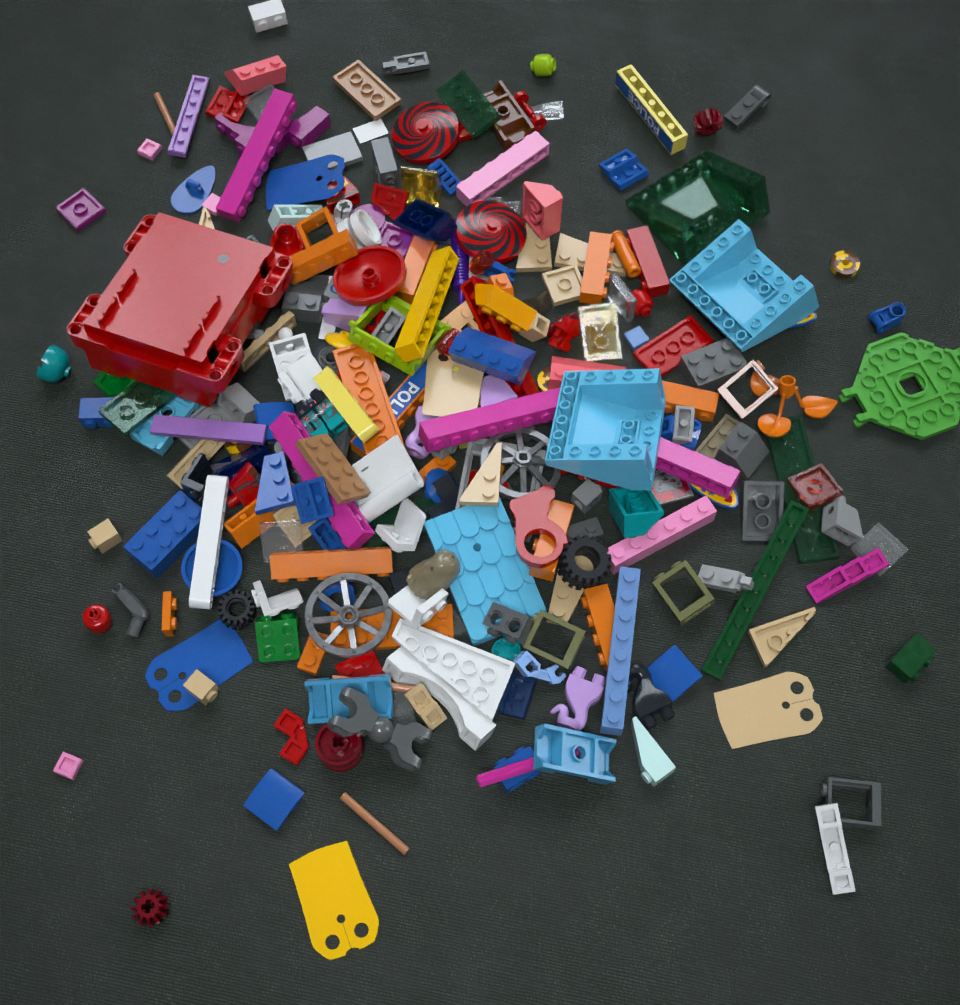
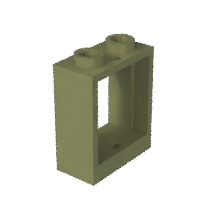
M687 560L676 562L671 566L670 571L658 574L654 578L655 581L652 582L654 589L681 626L715 604L714 597ZM686 570L704 596L679 612L661 586Z
M540 610L539 614L535 613L532 619L534 624L523 648L570 670L587 632ZM544 618L575 632L563 660L531 646Z

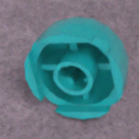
M54 344L50 345L41 359L43 361L41 367L38 366L36 378L49 383H56L61 381L64 376L68 377L72 367L69 366L70 358L67 352Z

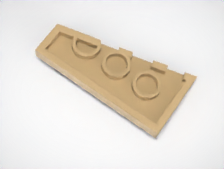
M526 222L527 236L524 247L519 253L516 272L552 271L550 238L548 237L542 241Z
M560 233L554 267L563 268L576 264L579 270L584 271L588 243ZM609 253V257H612L611 268H607L606 272H610L609 275L626 277V271L616 253Z
M575 556V562L581 569L586 571L593 570V564L587 557ZM557 572L548 613L569 622L580 597L583 595L584 589L582 588L579 591L576 590L575 586L570 588L567 581L565 583L562 581L563 575L559 576ZM550 620L546 621L548 623L556 624Z

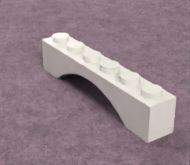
M398 648L386 658L382 670L386 674H391V678L397 683L417 685L421 682L429 694L448 710L457 726L459 737L476 751L491 737L496 724L490 721L404 648Z

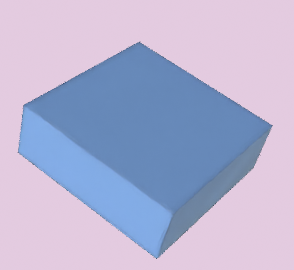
M640 326L623 335L633 351L649 342V338Z

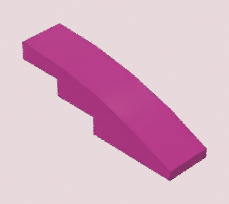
M878 547L863 557L859 556L844 566L840 565L808 584L806 588L817 604L890 566V564Z

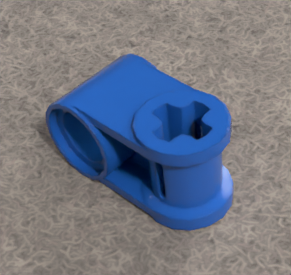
M899 302L873 311L868 316V320L872 321L878 334L883 333L901 324L906 314V307Z

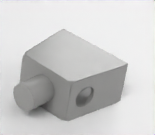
M835 496L834 502L823 508L821 532L847 546L863 539L857 509L846 504L844 496Z

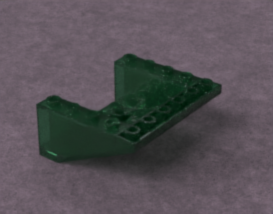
M708 150L701 152L700 155L688 160L687 163L675 168L669 174L662 176L656 182L646 186V188L625 200L627 207L645 226L648 225L653 235L677 260L686 265L738 219L749 227L770 213L765 176Z

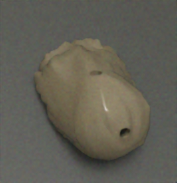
M448 550L438 551L432 557L421 561L409 570L406 581L410 590L420 599L428 600L442 588L444 590L448 589L460 573V562L453 552Z

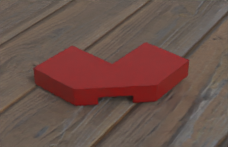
M285 708L274 724V728L290 737L279 755L298 767L309 750L303 719Z

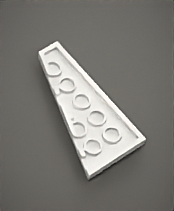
M400 618L392 634V639L490 721H493L516 663L422 626L416 629L409 622Z

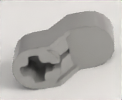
M343 199L337 203L334 210V218L337 224L345 218H350V215L353 213L352 202Z

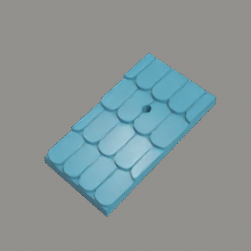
M500 497L499 507L464 506L425 521L424 527L435 554L440 550H448L453 552L460 562V573L449 589L473 647L496 638L486 632L487 629L482 624L493 602L527 615L531 620L535 613L539 614L540 610L547 612L533 576L529 575V567L517 556L515 533ZM502 618L497 619L494 625L500 624ZM515 626L512 631L519 629L520 626Z

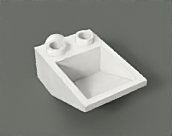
M283 327L279 330L278 337L280 340L269 342L277 374L306 354H311L306 334L302 333L293 336L292 330L288 327ZM282 387L285 400H291L288 396L290 394L288 388Z

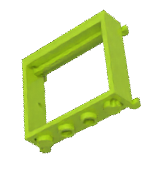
M393 295L385 301L371 305L356 322L354 320L348 322V325L351 327L348 337L350 342L411 376L419 370L431 353L445 340L447 331L451 330L449 324L437 320L431 335L433 339L428 344L424 357L404 363L392 346L363 331V329L381 310L387 312L391 306L407 317L411 307L409 303Z

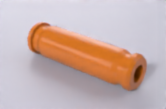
M620 230L612 232L611 242H614V249L628 277L638 276L641 268L625 236H623V232Z

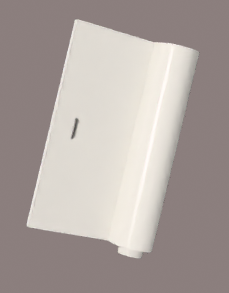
M398 435L393 436L352 465L371 492L367 498L354 501L368 523L424 486L422 477Z

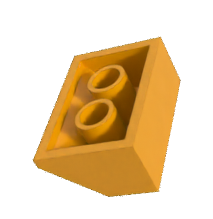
M475 285L476 305L482 308L481 311L483 313L494 315L496 317L495 320L503 324H509L510 329L515 332H528L536 316V310L496 285Z

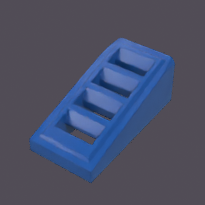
M440 158L427 167V176L450 197L456 193V186L461 181Z

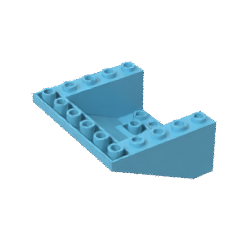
M740 219L669 279L670 283L741 352L799 323L819 308L814 285L802 275L794 281L757 249L751 229Z
M660 369L564 371L545 456L546 466L629 490H652L666 406V396Z

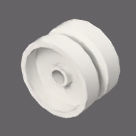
M358 209L350 215V218H345L337 224L338 233L345 229L349 230L356 241L357 250L379 245L382 242L376 223L364 210Z

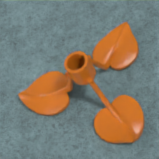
M754 371L750 386L752 392L760 397L769 387ZM790 375L782 376L780 379L774 377L778 382L776 384L778 390L773 394L777 395L779 392L781 396L779 412L777 416L774 414L762 415L758 419V428L764 435L769 437H781L787 434L791 428V421L788 418L781 417L785 399L791 398L794 392L800 407L805 408L804 413L812 418L828 416L836 407L838 401L820 396H806L801 400L798 386H795L796 380Z

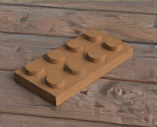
M359 59L332 76L333 82L375 121L402 104L401 98Z
M328 433L297 440L295 446L318 477L324 476L327 490L338 505L369 496L370 490Z

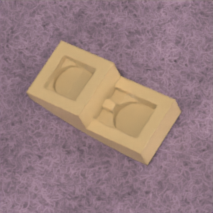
M421 682L404 694L420 719L431 731L447 719L438 703L433 700Z

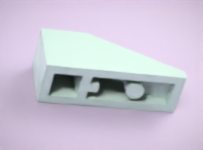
M274 205L268 222L273 231L278 225L284 223L296 227V223L323 207L322 205Z
M635 716L632 718L630 725L640 771L642 772L641 777L647 784L651 783L654 787L671 775L676 767Z

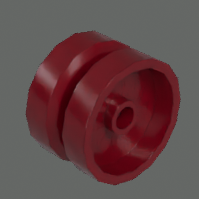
M327 723L321 727L316 735V752L323 765L329 770L339 773L347 772L358 766L362 760L365 748L361 735L354 734L351 737H341L329 730Z

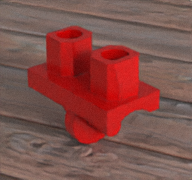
M566 316L561 323L555 322L553 328L556 331L548 342L549 346L568 352L571 348L570 340L572 337H578L581 332L578 328L581 322Z

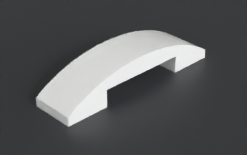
M838 804L815 806L832 893L835 895L855 892Z

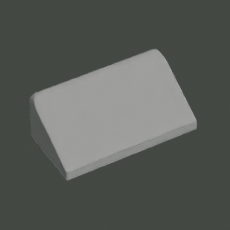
M676 405L674 411V432L671 442L679 445L692 443L695 407Z

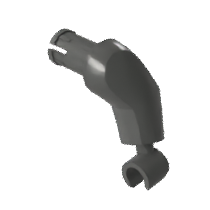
M118 583L120 590L117 592L112 589V593L117 595L118 599L132 616L126 634L138 638L144 621L149 620V612L144 604L126 586Z

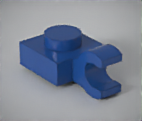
M492 260L483 267L482 274L488 277L506 273L511 284L515 281L510 276H514L516 271L511 268L508 269V267L497 261Z

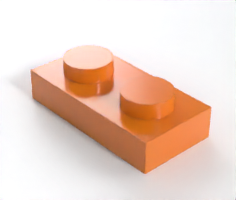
M450 455L443 460L434 457L419 471L424 486L427 473L430 470L440 468L450 472L457 466V462Z
M171 591L163 592L162 632L166 637H174V630L178 628L177 617H175V610H178V599L174 597Z
M317 632L318 635H319L324 641H325V640L327 639V637L329 636V635H326V634ZM310 636L297 669L317 676L326 652L319 648Z

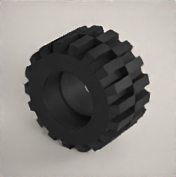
M584 535L582 538L576 536L574 540H569L562 550L557 568H560L558 571L559 576L563 575L562 581L564 583L567 581L570 588L575 586L576 590L579 591L582 588L587 589L600 584L609 573L612 562H610L611 554H607L609 551L608 547H603L601 540L597 542L596 537L592 536L590 539L588 535ZM575 556L587 557L593 564V570L586 571L581 569L575 562Z

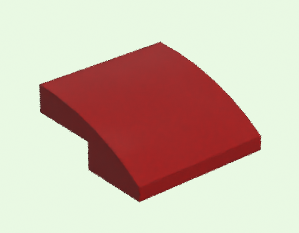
M219 86L206 109L205 115L215 119L218 114H221L229 121L238 124L251 100V96H240L237 90L232 92Z

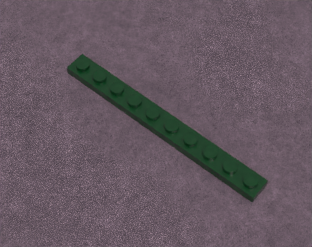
M792 500L790 501L751 575L754 582L753 589L743 590L701 670L702 673L721 681L798 533L809 508Z

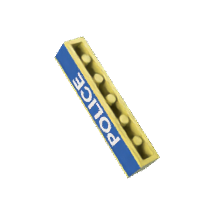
M632 64L618 70L615 81L616 87L670 155L685 149L688 134Z

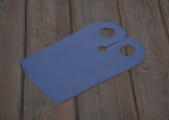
M330 154L269 171L266 184L267 210L272 209L274 205H294L327 199L337 194L344 187L345 177L342 176V171L345 168L344 158ZM333 161L338 163L336 169H328L329 163ZM318 176H322L320 181L316 180ZM330 181H337L336 188H327V184Z
M220 619L154 658L146 671L145 678L151 689L159 691L158 700L166 710L180 711L190 708L199 701L188 693L183 686L196 669L212 680L218 687L251 664L253 660L237 632L232 630L231 626L227 628ZM159 668H164L167 670V677L161 681L156 680L154 677L155 671ZM181 672L186 673L185 679H179ZM173 690H178L182 694L181 700L177 703L170 702L168 698L169 693Z

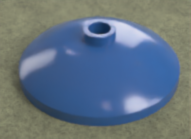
M222 539L213 597H218L231 591L239 582L243 571V563L238 550L231 543ZM197 543L188 549L181 564L182 577L189 589L191 588Z

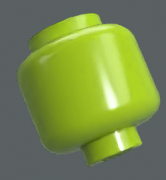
M537 54L530 63L531 71L537 77H549L556 71V60L550 54Z

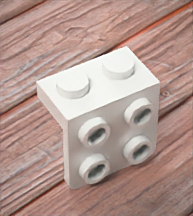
M308 353L278 373L280 378L277 380L283 388H288L290 391L288 396L296 404L300 400L307 401L310 399L309 394L315 388L321 390L313 378L322 371V368L313 355Z
M405 498L401 501L394 525L377 524L375 532L395 552L415 551L423 525L425 524L426 515L412 501Z
M261 581L253 582L255 589L251 590L256 607H261L264 617L267 615H278L280 611L287 608L289 610L295 609L303 603L298 588L267 598Z
M407 585L389 599L388 606L418 629L422 624L427 623L437 612H441L447 604L448 592L442 588L428 600L420 599L414 595Z

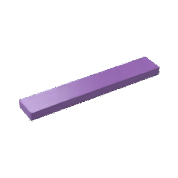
M192 75L168 148V155L186 158L210 80L208 77Z
M154 415L150 433L151 435L264 445L268 427L263 424Z

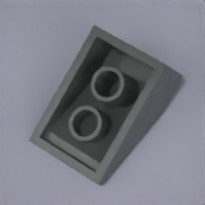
M317 274L296 285H292L290 282L282 304L283 314L285 315L290 311L295 315L296 321L321 324L323 315L321 311L325 304L323 294L329 283V275Z
M740 480V518L743 541H770L783 516V481Z

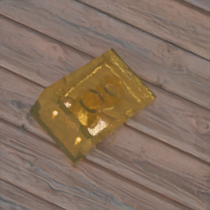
M401 166L402 189L410 192L407 203L438 207L442 193V179L438 172Z
M616 302L578 306L577 312L578 319L581 322L579 329L581 331L584 361L593 362L622 358Z

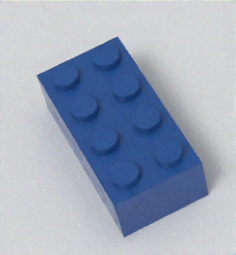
M179 490L123 546L133 560L158 579L198 538L202 508Z

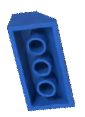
M467 327L455 336L448 353L454 362L521 386L536 351Z

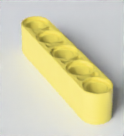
M329 366L325 367L313 378L364 443L379 431L376 424Z

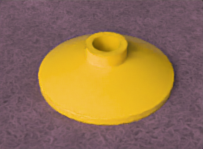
M340 331V333L332 332L325 335V341L335 348L339 349L354 345V343L348 340L349 332Z

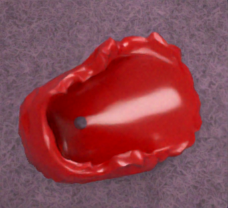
M284 223L274 229L270 240V246L274 248V252L291 256L305 248L303 239L300 238L298 229L295 226Z

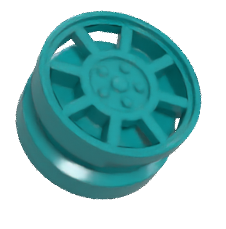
M505 638L497 640L492 647V654L512 661L521 652L518 643L516 645L504 640Z

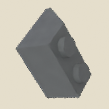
M740 422L720 446L715 459L740 470V476L748 480L770 451L755 430Z

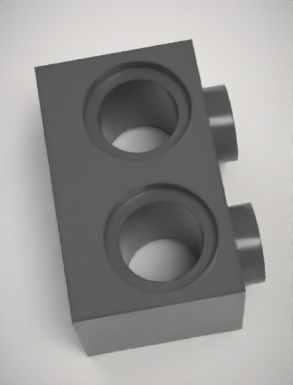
M493 602L482 624L487 629L486 632L494 637L501 635L505 637L504 640L514 645L516 643L524 645L534 622L527 615ZM502 618L500 624L494 625L497 619ZM515 626H520L517 632H512Z

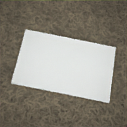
M381 118L353 128L360 144L388 134Z

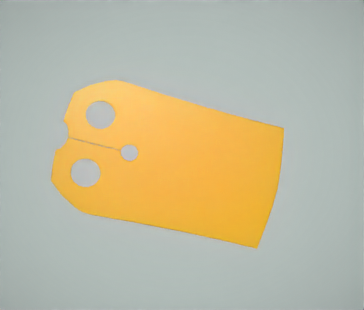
M347 841L317 849L289 864L302 905L311 943L318 953L332 960L345 956L346 952L351 948L362 949L375 941L379 919ZM342 914L345 916L343 924L337 921L338 915ZM359 923H365L369 929L368 934L363 938L357 937L354 932L355 926ZM330 935H336L340 940L339 946L333 950L327 948L325 943Z

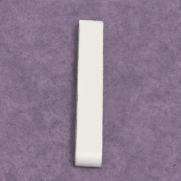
M207 475L189 595V608L210 610L212 608L229 488L228 476Z

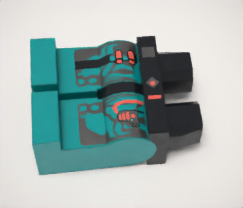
M317 388L310 392L309 395L313 401L309 404L304 400H300L295 404L298 411L296 415L311 436L328 433L334 439L333 433L338 436L349 427V424L325 393H322Z

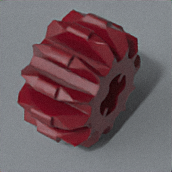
M705 109L704 111H699V114L694 115L693 127L698 135L702 134L705 136L717 133V130H720L723 125V119L718 109Z
M149 888L147 895L144 891H140L141 898H133L137 905L132 906L130 909L136 912L132 918L139 920L138 924L140 926L147 924L148 928H152L154 922L160 925V917L167 918L168 916L164 913V910L170 909V905L164 904L167 902L168 897L166 895L162 896V891L159 889L154 893V889ZM151 904H153L154 908L150 909V912H148L146 908L150 907Z

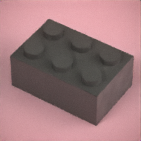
M725 338L681 356L678 369L688 386L713 391L743 368L747 362L740 350L728 338ZM747 371L735 381L745 378Z

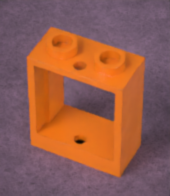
M327 206L296 223L305 248L312 246L307 233L326 222H329L334 233L333 235L338 233L337 222Z

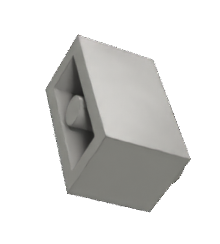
M391 306L371 335L389 344L406 319V316Z
M238 382L228 386L225 391L219 393L217 404L236 422L252 423L256 421L253 405L260 403Z

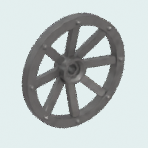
M523 427L490 437L484 444L480 455L481 467L488 457L490 449L496 443H502V451L511 456L501 459V465L511 464L512 466L500 478L499 492L500 496L509 500L531 493L527 492L526 471H529L542 486L548 485L553 487V489L558 484L561 476V470L554 468V475L550 482H548L533 466L550 467L546 466L545 459L532 457L543 447L547 449L549 438L530 428ZM516 436L518 451L513 450L500 442V440ZM522 437L533 439L539 443L526 451L524 450ZM516 471L520 472V492L502 486Z
M341 573L331 576L313 590L307 601L305 623L309 635L319 648L333 656L352 658L367 654L382 643L390 630L392 608L388 606L389 597L383 587L368 576L359 573ZM347 582H358L366 585L353 606L350 605ZM341 583L344 606L340 607L323 593L330 587ZM373 589L382 600L383 605L358 612ZM320 599L339 615L313 617L317 600ZM385 612L384 622L380 631L360 620L364 617ZM348 615L353 616L350 620L346 619ZM340 622L325 641L318 635L314 624ZM354 626L363 629L373 635L374 638L368 643L357 647ZM347 627L351 648L344 649L332 646L333 641Z

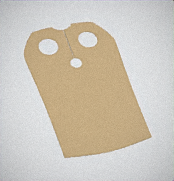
M438 347L427 358L422 414L443 417L478 408L484 372L454 362L451 357L447 361H440L438 359L439 354L448 353L447 347ZM457 366L459 370L453 371L452 368Z
M784 672L749 684L715 692L714 698L718 717L731 748L735 749L811 733L820 724L823 717L819 704L812 699L814 689L808 677L795 672ZM798 681L803 685L804 690L801 694H794L791 691L790 686L793 682ZM788 702L790 704V707L788 709H784L782 707V703ZM804 708L810 709L813 712V719L804 721L800 717V711Z

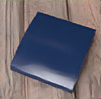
M513 671L496 712L525 720L537 684L536 679L516 675Z

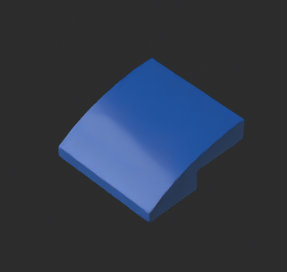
M627 148L599 164L604 175L620 191L649 175L648 169L641 165L637 160V156Z
M270 402L253 405L256 424H263L268 427L265 442L276 443L277 440L273 437V432L269 426L284 411L295 413L293 403Z
M324 476L290 485L301 524L334 516Z
M676 645L672 646L647 668L651 674L653 685L665 692L672 700V703L703 676Z
M271 768L255 787L243 806L278 831L289 814L296 809L305 792Z

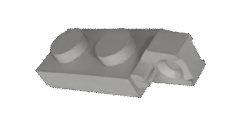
M702 564L698 574L700 580L708 588L736 593L740 589L752 590L754 586L752 578L745 576V573Z

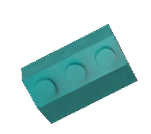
M622 487L609 489V511L624 538H635L645 535L664 515L662 507L651 490H629Z

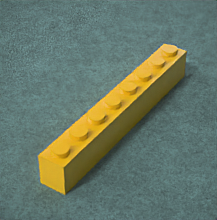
M451 246L431 253L394 348L396 354L400 356L404 363L424 357L459 261Z

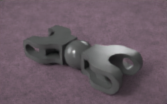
M343 688L340 692L339 700L348 707L350 711L349 718L334 716L329 719L327 728L341 737H351L354 734H359L363 737L368 735L373 742L383 743L382 746L388 749L394 764L411 772L419 771L422 760L413 753L411 748L412 741L421 744L431 740L433 732L417 722L406 726L398 723L393 725L392 721L387 717H378L379 713L372 709L371 703L365 694L352 688Z

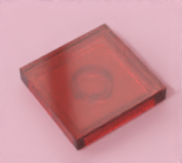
M822 463L800 472L787 480V483L809 510L840 497L844 493L843 489Z

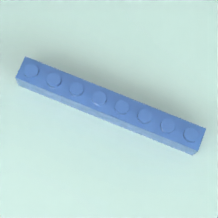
M620 566L618 573L600 733L621 736L623 732L641 569Z

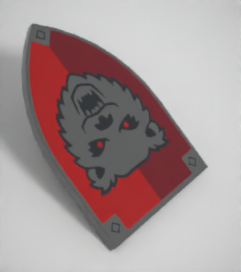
M657 468L655 469L651 492L660 506L694 497L687 481Z

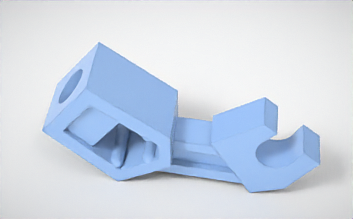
M521 651L512 660V662L516 663L515 666L523 677H533L548 681L550 684H557L567 676L564 672H561L558 676L555 675V670L559 668L557 664H553L544 670L540 669L541 664L528 651ZM530 662L533 670L527 671L525 667Z

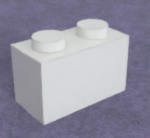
M270 0L248 6L256 33L288 24L281 0Z

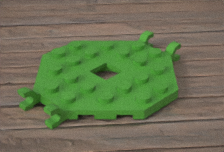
M902 332L870 343L864 353L853 386L841 390L842 395H839L838 399L842 404L855 397L864 413L857 414L855 416L856 419L852 422L855 428L861 427L867 422H872L919 440H924L956 428L960 419V347L955 350L942 349L934 346V343L910 338L908 334ZM915 377L922 391L912 395L907 394L899 382Z

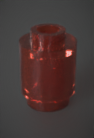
M481 250L470 261L469 270L474 275L484 274L494 264L493 255L487 250Z
M452 328L448 330L436 343L437 351L442 356H450L448 351L455 336L460 333L457 329Z

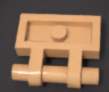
M466 300L440 320L451 326V330L447 331L448 337L459 334L462 331L461 328L466 324L470 328L480 331L477 323L473 320L474 316Z

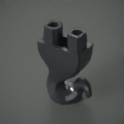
M642 664L631 666L627 694L632 690V680L635 678L639 680L632 702L634 716L638 718L647 731L657 726L658 723L654 715L658 713L664 722L674 718L675 714L671 706L672 700L665 692L653 685L649 670Z

